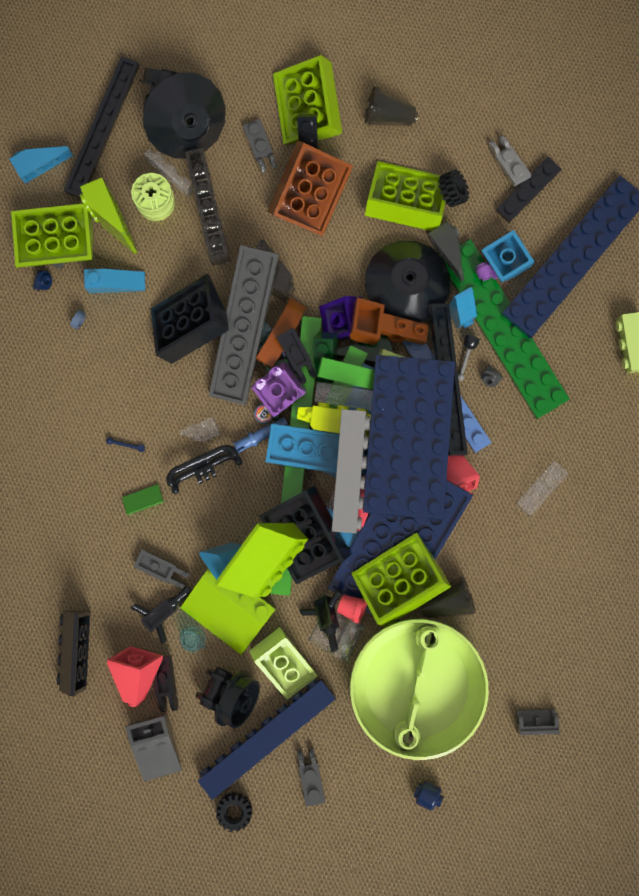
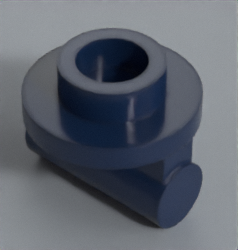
M37 270L33 289L38 291L48 290L52 285L51 275L46 271Z

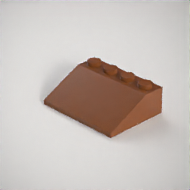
M297 140L267 212L323 236L353 165Z

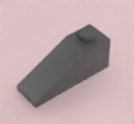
M447 221L428 234L433 247L462 282L464 280L461 246L458 238L460 233L455 226L452 227Z

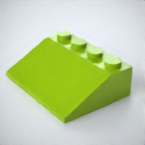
M320 55L273 73L284 145L296 144L298 140V114H317L318 140L342 134L331 61Z
M377 161L364 216L429 231L435 230L440 226L445 201L442 199L443 195L440 194L441 189L438 186L440 185L438 180H440L439 177L441 175Z
M103 178L80 186L82 194H79L80 198L95 222H100L102 227L134 254L137 253L117 202Z
M84 204L11 211L16 268L93 260V221L90 212H88Z
M257 523L215 581V584L253 598L266 597L271 593V588L282 578L286 568L291 566L295 556L303 550L308 538L294 523Z
M418 533L413 534L351 573L376 623L383 627L390 625L451 587L442 569Z
M208 568L180 608L242 655L276 610V607L262 597L253 598L217 586L215 584L216 579Z

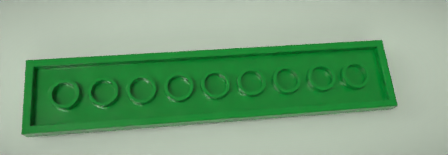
M470 239L460 245L464 280L462 282L445 262L450 273V281L458 294L470 287L473 289L477 313L474 320L537 420L567 402L570 398L534 340L528 338L501 315L510 305V302L496 279L493 280L491 277L486 281H482V279L478 278L476 267L485 261Z

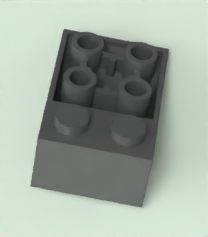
M167 713L129 723L125 727L130 747L144 781L182 771Z

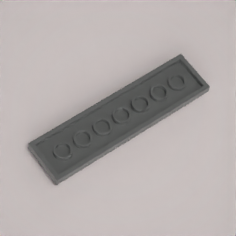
M240 245L226 311L229 330L221 335L209 392L211 397L242 405L247 404L256 356L258 355L280 254Z

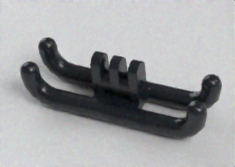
M222 445L175 466L167 473L166 482L171 487L172 493L178 494L180 482L196 476L198 483L202 484L201 476H204L206 481L210 480L208 475L210 472L213 478L217 477L214 466L228 460H233L239 466L242 464V459L235 447Z

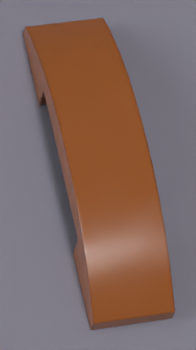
M293 298L289 299L270 335L256 356L257 360L273 368L282 353V349L275 337L291 328L296 329L307 307Z

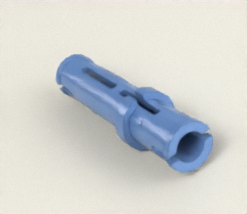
M284 417L271 423L289 426ZM271 424L254 433L250 432L248 436L233 442L238 454L252 446H258V443L269 438Z

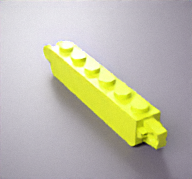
M318 402V406L298 407L297 419L311 423L310 425L314 430L340 433L342 409L349 410V407L337 405V408H330V404ZM356 409L358 411H366L367 416H370L371 420V414L368 413V409ZM370 428L369 430H365V436H367L368 438Z

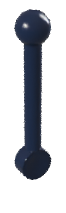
M111 437L106 439V443L109 445L116 444L137 449L139 452L145 451L144 445L137 446L113 440Z

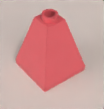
M464 456L448 457L447 480L467 491L476 489L480 477Z
M129 646L107 660V665L123 702L128 703L130 707H137L146 699L162 662L163 655Z

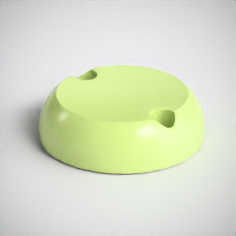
M428 619L402 620L381 629L373 635L359 652L354 662L350 679V698L353 711L367 736L385 751L413 760L438 758L453 752L466 743L475 733L484 717L489 695L487 673L483 661L473 645L454 628ZM433 634L435 640L432 644H430L431 636ZM411 731L413 738L410 742H408Z

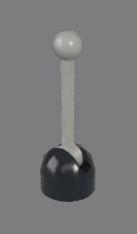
M465 335L464 346L467 351L461 371L458 374L459 381L464 379L463 374L470 351L479 344L480 339L477 337Z

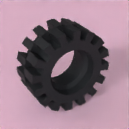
M457 169L439 177L440 180H438L440 184L438 186L441 189L440 194L443 195L442 199L446 200V204L449 207L463 204L469 199L467 181L463 179V174H460V171H457Z
M233 792L232 794H226L220 800L216 809V819L219 820L218 824L222 825L224 830L229 829V832L243 830L249 824L252 816V804L241 793L236 794V792ZM231 805H238L242 810L241 817L238 819L229 818L227 808Z

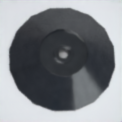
M179 72L164 78L151 90L144 105L143 126L148 140L160 153L172 158H192L205 152L218 140L225 125L226 107L222 94L210 79L197 73Z
M396 241L382 247L371 258L365 272V290L370 301L384 304L385 314L420 323L430 319V304L446 303L450 293V273L444 259L432 247L417 241ZM411 276L413 280L408 281L406 277Z

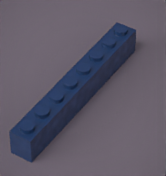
M322 679L311 681L304 693L299 691L291 698L293 702L288 706L283 704L276 710L277 715L273 718L267 717L261 722V728L257 731L255 728L246 735L247 739L242 743L240 741L236 742L230 748L231 752L225 755L223 753L215 760L216 764L213 767L207 766L199 773L198 783L212 800L336 700V696Z

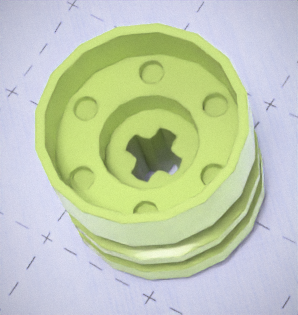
M147 173L138 177L133 183L131 190L132 200L143 217L152 221H160L170 216L175 207V197L166 178L160 174Z

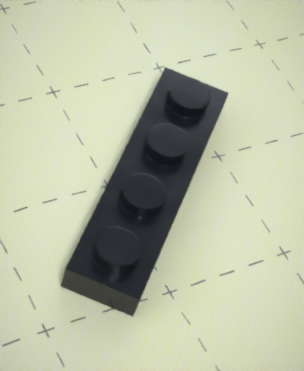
M547 157L531 173V178L525 180L496 209V212L510 223L562 169L552 159Z

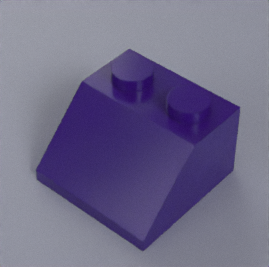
M344 296L319 306L323 332L337 333V341L351 339V322L354 302L357 297Z

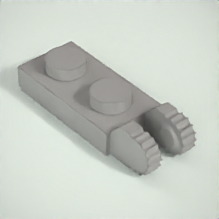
M503 135L499 137V142L504 149L501 152L494 141L488 143L495 156V160L514 187L531 178V173Z

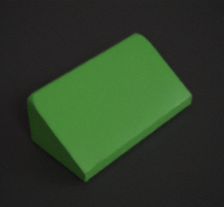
M159 484L122 497L127 515L165 502Z

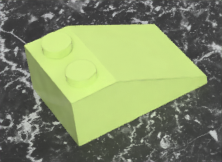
M281 627L249 650L257 666L287 700L318 677Z

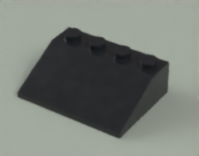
M205 274L151 308L156 356L171 364L229 330L226 311L208 274Z
M315 486L259 515L263 523H294L308 538L303 550L295 556L293 563L287 568L295 584L351 556L340 532L332 531L333 519Z
M66 610L60 616V626H62V634L59 635L61 654L58 655L60 673L57 675L56 682L59 685V691L68 696L74 697L87 689L91 611Z

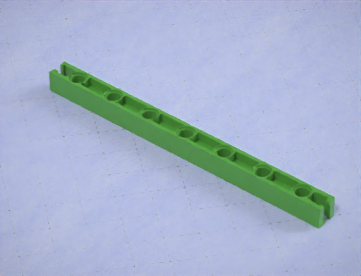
M303 316L300 341L310 357L311 364L315 370L313 338L318 332H321L322 318ZM306 366L300 369L306 377L307 382L302 385L306 387L307 393L292 404L290 426L310 429L309 422L297 419L298 407H312L315 378L309 375ZM285 466L281 503L302 492L304 468ZM287 568L283 572L282 578L271 588L270 594L290 596L292 577Z

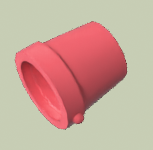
M344 594L340 600L337 613L359 624L366 610L367 603L363 598L360 599Z

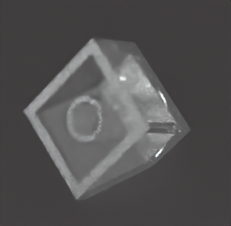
M336 611L339 628L336 629L335 636L339 650L331 652L328 637L324 632L320 631L318 622L308 641L332 656L347 662L365 626L355 623Z

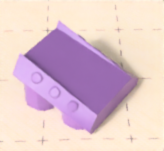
M284 362L277 367H273L266 376L251 386L273 417L307 393L306 387L302 385L290 369V366Z

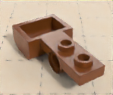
M356 298L350 330V338L352 340L375 345L380 340L381 334L387 335L390 341L396 343L406 340L424 345L427 342L428 325L385 314L384 304Z

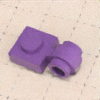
M488 261L476 267V274L482 281H486L491 277L493 280L498 279Z

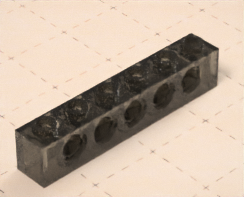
M198 148L185 151L212 266L230 262L204 149Z

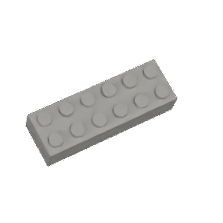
M342 409L332 522L333 532L357 533V529L361 530L362 517H359V509L363 510L364 498L360 497L361 489H365V477H362V470H366L367 457H364L363 454L364 450H368L369 440L365 436V430L370 428V416H367L366 411Z

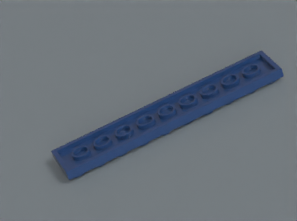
M620 175L501 315L531 339L639 211V190Z

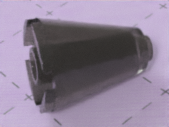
M373 87L368 99L369 106L365 111V124L411 126L412 123L416 122L418 117L416 107L379 87Z
M462 576L450 582L451 587L421 605L420 610L422 614H426L428 618L475 614L476 609L473 597L467 588L469 586L465 577Z

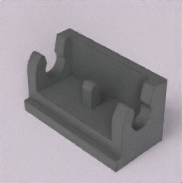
M555 709L516 710L518 734H560L559 716Z

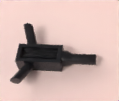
M186 586L176 596L165 599L152 611L136 603L130 609L145 616L141 622L150 633L155 629L157 630L162 645L167 641L162 623L177 611L176 608L179 603L192 590Z
M339 587L332 597L325 595L314 601L315 608L299 609L302 616L317 615L320 631L327 635L332 653L339 650L335 636L336 629L339 628L335 604L342 594Z

